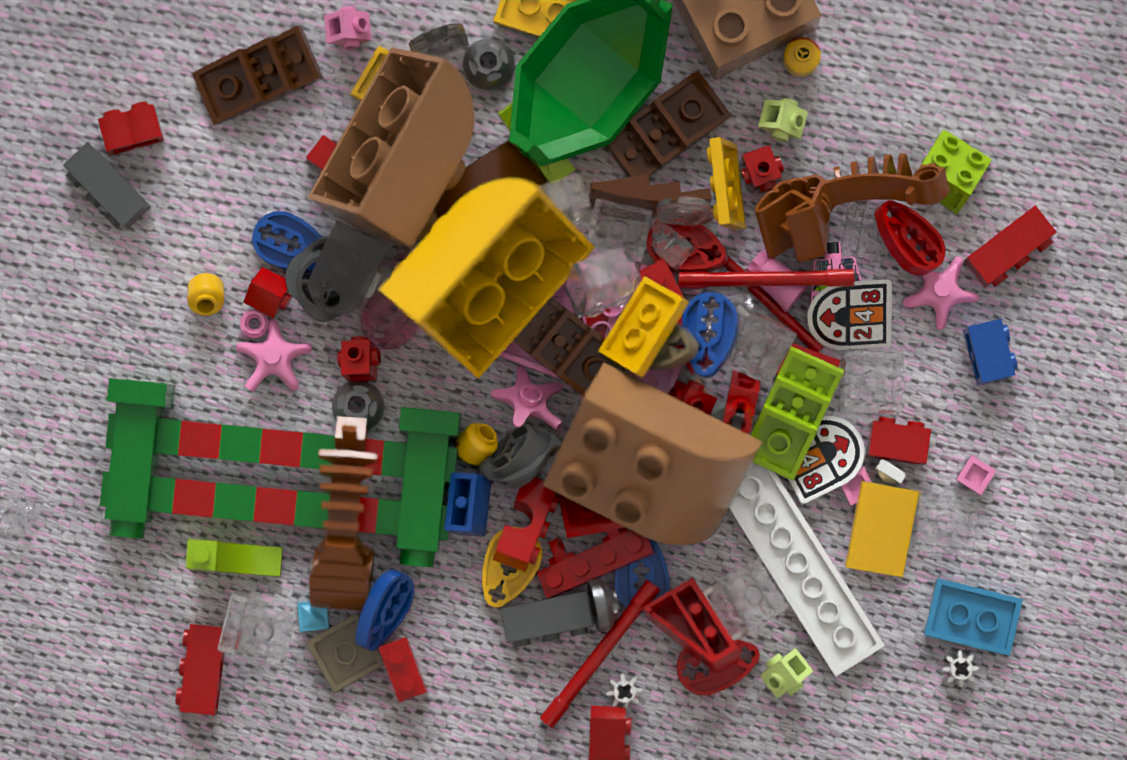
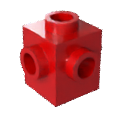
M770 145L742 155L741 161L744 168L740 169L745 185H751L753 191L760 189L761 193L772 190L777 185L776 183L780 182L784 167L780 157H774ZM763 168L766 170V173H761L758 169Z
M364 336L351 337V341H341V351H338L337 354L341 375L348 382L376 381L377 366L381 364L380 349Z
M691 379L687 383L676 380L668 395L708 415H711L718 399L704 390L705 385Z

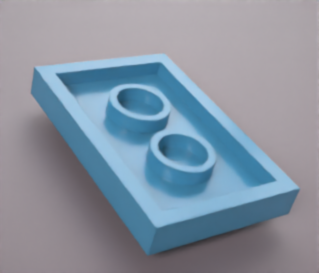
M936 578L923 635L1010 656L1023 599Z

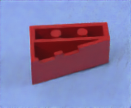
M693 577L643 607L646 618L714 673L721 672L741 659L737 645Z

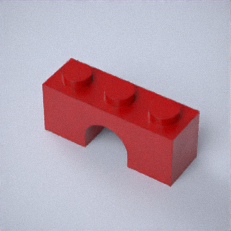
M534 477L526 485L519 488L513 509L526 514L530 524L521 529L505 525L494 553V561L526 572L529 563L535 565L541 549L536 547L539 537L545 539L550 526V522H547L546 518L549 512L555 513L560 497L556 496L555 491L543 486L544 480Z

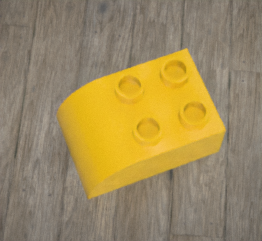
M501 179L479 186L463 196L445 216H442L434 223L430 233L406 260L401 261L394 268L391 277L379 290L443 350L479 379L595 247L538 186L521 179Z

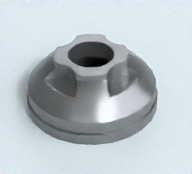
M485 38L473 43L466 51L463 59V70L466 78L472 85L482 90L501 88L509 82L515 69V60L511 50L506 44L493 38ZM491 53L497 58V64L494 68L484 69L480 65V58L484 54Z
M366 381L345 383L337 390L332 400V412L336 421L338 416L367 418V431L379 423L384 413L385 405L381 392L373 384ZM359 396L365 400L366 406L361 413H352L349 410L348 403L351 398Z
M590 579L587 581L588 595L593 620L599 633L609 630L617 616H620V610L614 588H610L599 579Z

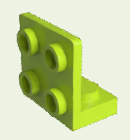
M942 130L922 162L923 165L936 163V167L945 168L950 192L939 204L957 215L989 166L991 158L948 131Z

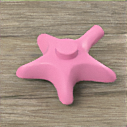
M955 257L944 271L936 272L933 270L931 273L923 275V287L917 293L903 299V305L908 308L918 306L933 307L936 313V327L942 330L946 326L948 314L954 305L975 303L978 301L979 296L976 293L959 288L958 277L963 266V259Z
M269 319L268 336L264 342H240L236 345L238 352L250 356L257 363L255 372L244 386L254 393L265 377L276 375L291 391H296L298 381L292 369V360L297 356L310 353L312 346L306 343L294 344L286 342L280 333L276 319Z
M524 366L517 368L514 386L505 389H494L490 393L492 398L502 401L513 408V425L516 428H520L525 420L530 417L544 421L556 431L563 424V421L552 414L546 405V401L563 389V385L560 382L533 384L529 380L527 369Z

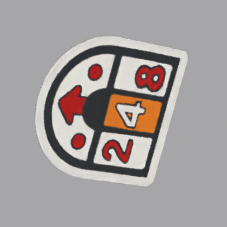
M891 280L855 281V286L826 287L816 295L810 304L807 315L810 332L822 345L835 350L891 346Z
M835 416L823 417L794 480L789 479L801 503H808L848 483L861 469L865 455L864 443L857 429L848 421Z

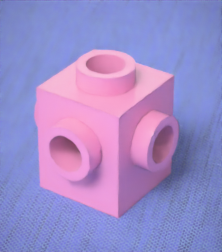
M349 6L342 7L339 11L324 16L327 44L343 45V49L353 50L360 48L361 43L371 40L369 12L357 11L356 7Z

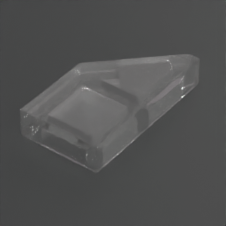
M940 202L929 205L921 215L940 233L943 240L972 238L976 235L975 232Z
M654 214L652 216L653 251L677 270L695 248L657 215Z

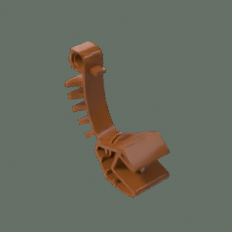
M900 153L896 172L892 155L885 154L883 158V173H879L875 156L868 157V174H861L858 162L853 161L851 162L852 175L842 177L840 167L837 166L833 167L835 178L831 180H826L815 174L781 181L771 191H768L755 207L767 257L773 259L794 246L798 263L825 255L827 251L830 214L835 206L840 204L875 199L905 201L910 206H913L914 203L924 205L937 204L950 192L945 168L936 167V163L922 164L912 175L907 154Z
M338 416L335 432V450H319V458L333 465H320V474L332 478L331 483H321L320 485L321 491L330 493L329 502L322 501L321 508L329 510L328 521H323V528H327V534L315 548L312 570L309 577L310 607L362 611L370 593V580H373L375 551L361 543L357 536L360 524L358 523V512L364 511V504H359L360 495L368 494V486H362L361 481L372 478V469L363 468V466L377 462V454L365 452L367 418Z

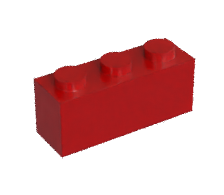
M1035 205L969 255L964 262L984 288L990 284L995 288L1008 278L1005 272L1013 266L1019 270L1031 260L1028 256L1031 252L1037 249L1041 253L1054 243L1051 237L1057 232Z
M190 624L189 629L184 630L182 646L187 647L186 658H181L179 665V676H183L182 688H177L175 705H180L179 712L217 715L228 628Z

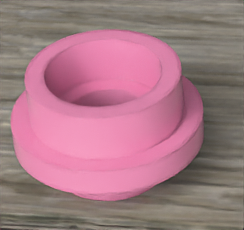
M251 309L242 315L240 328L246 336L259 338L267 332L269 320L266 314L256 309ZM252 319L260 321V326L257 329L250 328L249 323Z

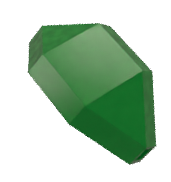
M577 0L566 4L516 65L509 141L522 155L540 167L610 145L661 83L673 5L665 0Z

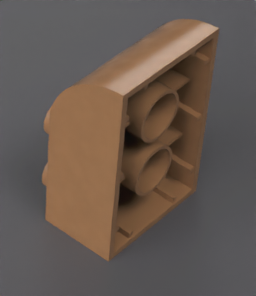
M673 0L715 81L783 47L791 40L816 30L821 18V13L814 0Z
M391 47L307 198L362 232L413 248L416 241L425 239L437 220V213L434 211V208L444 190L453 188L464 173L465 162L462 160V157L470 144L473 134V101L469 88L460 72L445 58Z
M603 363L582 400L543 486L648 539L672 545L696 544L707 540L717 531L763 442Z

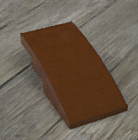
M298 25L274 38L267 37L246 49L240 48L192 73L213 125L226 122L276 101L324 78L303 28Z
M697 70L655 98L650 105L636 113L606 148L627 177L649 175L650 177L722 125L732 115L700 71Z
M508 140L465 167L459 182L453 188L444 190L434 211L437 213L438 220L445 216L463 196L477 187L492 181L521 179L533 183L541 189L545 186L546 180L533 163L522 155Z
M649 175L591 183L589 194V207L619 215L646 219H661L668 215H681L689 219L708 217L712 201L710 188L681 192L679 181L650 185Z
M552 297L513 340L520 348L582 397L586 395L603 363L626 374L631 372L600 353L598 350L605 338Z

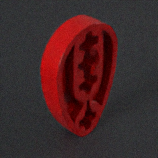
M893 200L885 201L876 209L874 216L881 238L892 257L905 271L913 275L923 276L931 273L942 264L946 254L943 238L924 217L906 205ZM888 212L891 213V215H892L891 218L888 217V215H887ZM907 234L911 236L910 240L906 237ZM916 245L920 246L921 249L919 251L916 250ZM926 256L930 258L929 262L926 260Z
M681 215L662 217L652 225L647 234L646 247L650 257L654 262L664 258L672 272H711L721 269L728 261V253L719 239L705 226ZM663 233L669 240H674L675 237H678L680 243L684 245L691 241L694 249H688L684 253L681 246L675 245L671 249V246L666 241H661L660 245H658L655 237H661ZM717 249L720 258H714L712 262L707 254L714 253Z
M733 639L740 654L743 647H747L748 651L754 652L755 656L750 658L751 663L746 664L744 660H739L717 674L711 669L708 670L709 675L704 676L702 672H697L694 674L695 679L690 680L688 676L682 675V671L686 669L685 664L691 663L692 667H697L700 665V661L686 649H683L676 664L677 675L681 684L690 692L697 695H712L731 687L748 675L759 661V650L752 643Z

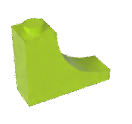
M188 539L185 569L281 577L283 547Z

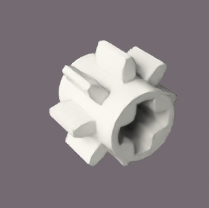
M957 651V658L945 657L949 664L948 667L941 668V671L949 673L950 676L947 678V683L956 679L958 680V686L963 687L965 679L970 682L975 681L971 674L973 671L979 670V667L972 666L973 655L962 658V651ZM955 663L966 664L964 667L965 675H955L957 670L954 666Z
M621 674L620 682L616 683L614 680H610V683L615 687L613 691L607 692L606 695H614L616 698L612 706L622 702L626 710H628V702L631 700L639 704L635 694L636 692L643 691V689L634 687L633 684L636 681V677H633L629 682L625 681V675ZM629 684L631 686V698L624 697L622 700L617 697L619 695L617 687Z

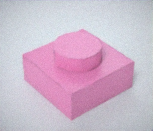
M971 455L955 481L980 496L996 470Z
M865 467L861 468L852 480L840 486L850 506L857 503L861 481L871 482Z

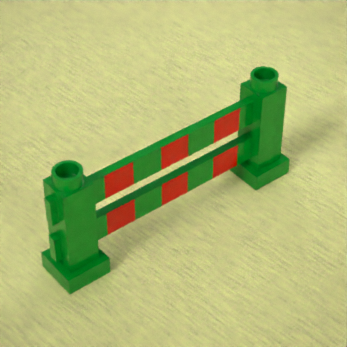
M114 378L108 379L106 401L116 402L115 414L109 413L105 448L112 449L109 472L103 471L99 506L106 507L105 519L110 520L109 535L144 538L145 524L151 522L152 512L323 528V521H328L329 510L322 509L321 507L322 501L329 502V493L157 477L156 472L158 453L320 469V465H333L319 458V450H335L334 435L162 419L163 407L173 408L175 385ZM401 407L399 430L408 431L407 443L374 439L366 440L365 452L377 454V462L365 465L363 468L372 469V475L402 477L403 486L401 501L360 497L359 504H364V511L358 512V523L360 524L357 532L397 536L396 548H400L399 564L434 567L435 552H438L440 549V540H449V532L444 530L447 511L444 499L446 482H450L451 472L455 473L457 448L450 447L451 435H460L462 413Z

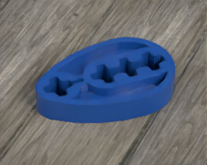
M274 211L266 214L257 222L253 230L252 242L256 253L264 262L287 270L290 261L322 236L311 225L292 213ZM268 226H272L271 231L274 234L280 235L281 231L285 232V238L290 241L297 237L298 243L301 245L300 249L294 248L292 252H289V246L285 243H281L278 247L275 246L276 241L271 237H268L266 241L262 240L261 228L267 229ZM320 260L318 264L315 262L312 263L305 270V272H308L309 269L313 270L319 268V266L322 263V260Z
M705 292L689 301L682 315V326L689 330L698 342V352L690 361L694 371L700 377L711 378L723 367L733 350L739 329V314L733 303L726 296L716 292ZM711 300H715L720 307L715 308L713 311V316L718 322L712 324V331L717 335L716 337H711L710 342H707L702 336V333L708 332V325L703 320L709 318L710 315L705 305H709ZM708 355L713 366H708L707 371H704L699 362H704L705 357Z
M649 539L655 554L615 571L614 587L616 595L625 608H627L631 599L639 590L634 588V583L639 581V575L633 574V568H637L640 562L644 563V567L650 569V573H646L644 576L645 581L648 579L660 589L652 601L670 590L666 561L658 543L654 540Z
M388 570L376 580L366 599L358 621L355 636L358 646L374 651L401 624L414 598V583L409 575L397 570Z

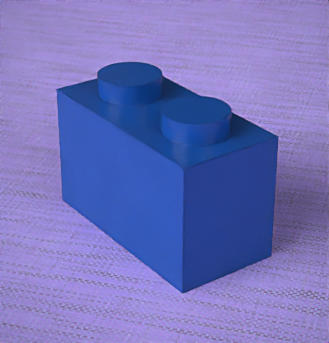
M1002 319L968 326L963 330L977 386L1008 379L1016 375L1015 370L1018 369L1015 354L1010 353L1008 346L1010 332L1007 325H1003Z
M451 472L445 531L462 536L486 537L491 481L475 473Z

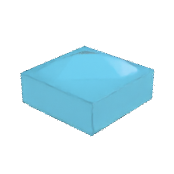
M310 601L297 603L300 632L330 628L328 608L310 607Z

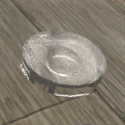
M694 197L678 198V202L672 203L671 199L667 198L659 201L656 205V217L664 223L690 226L706 224L714 218V206H710V203L704 199Z

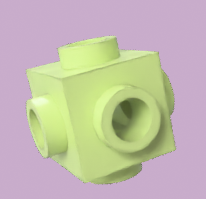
M765 99L758 127L772 133L771 138L778 141L788 142L789 138L801 139L808 111L798 107V102L791 99Z
M794 648L783 657L779 653L765 663L768 669L759 676L778 699L786 692L789 696H792L804 686L801 681L810 675L813 670L798 650Z

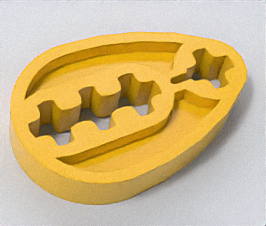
M503 529L491 539L482 569L484 598L490 606L496 608L503 607L521 594L533 580L541 565L543 556L539 540L536 547L541 549L535 565L529 563L526 572L517 569L516 573H510L508 576H505L503 574L504 569L501 568L502 563L493 560ZM502 580H504L502 593L505 595L504 600L498 599L497 603H494L489 591L490 589L496 590Z

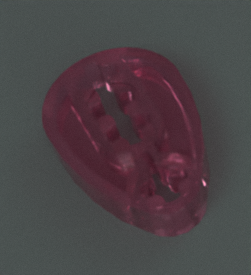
M379 292L365 305L361 314V329L364 336L370 339L375 344V347L387 350L395 349L408 343L420 327L402 311L404 316L395 317L392 321L395 325L394 328L392 326L385 328L382 332L385 337L376 338L374 336L376 334L374 327L383 326L386 322L383 317L392 316L395 313L393 306H396L382 292Z

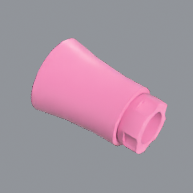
M763 250L757 254L745 270V272L792 271L776 258H768ZM809 286L760 287L787 313Z

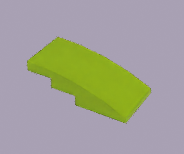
M790 347L750 433V436L763 442L753 463L790 480H794L818 431L831 398L844 374L843 369L795 347Z

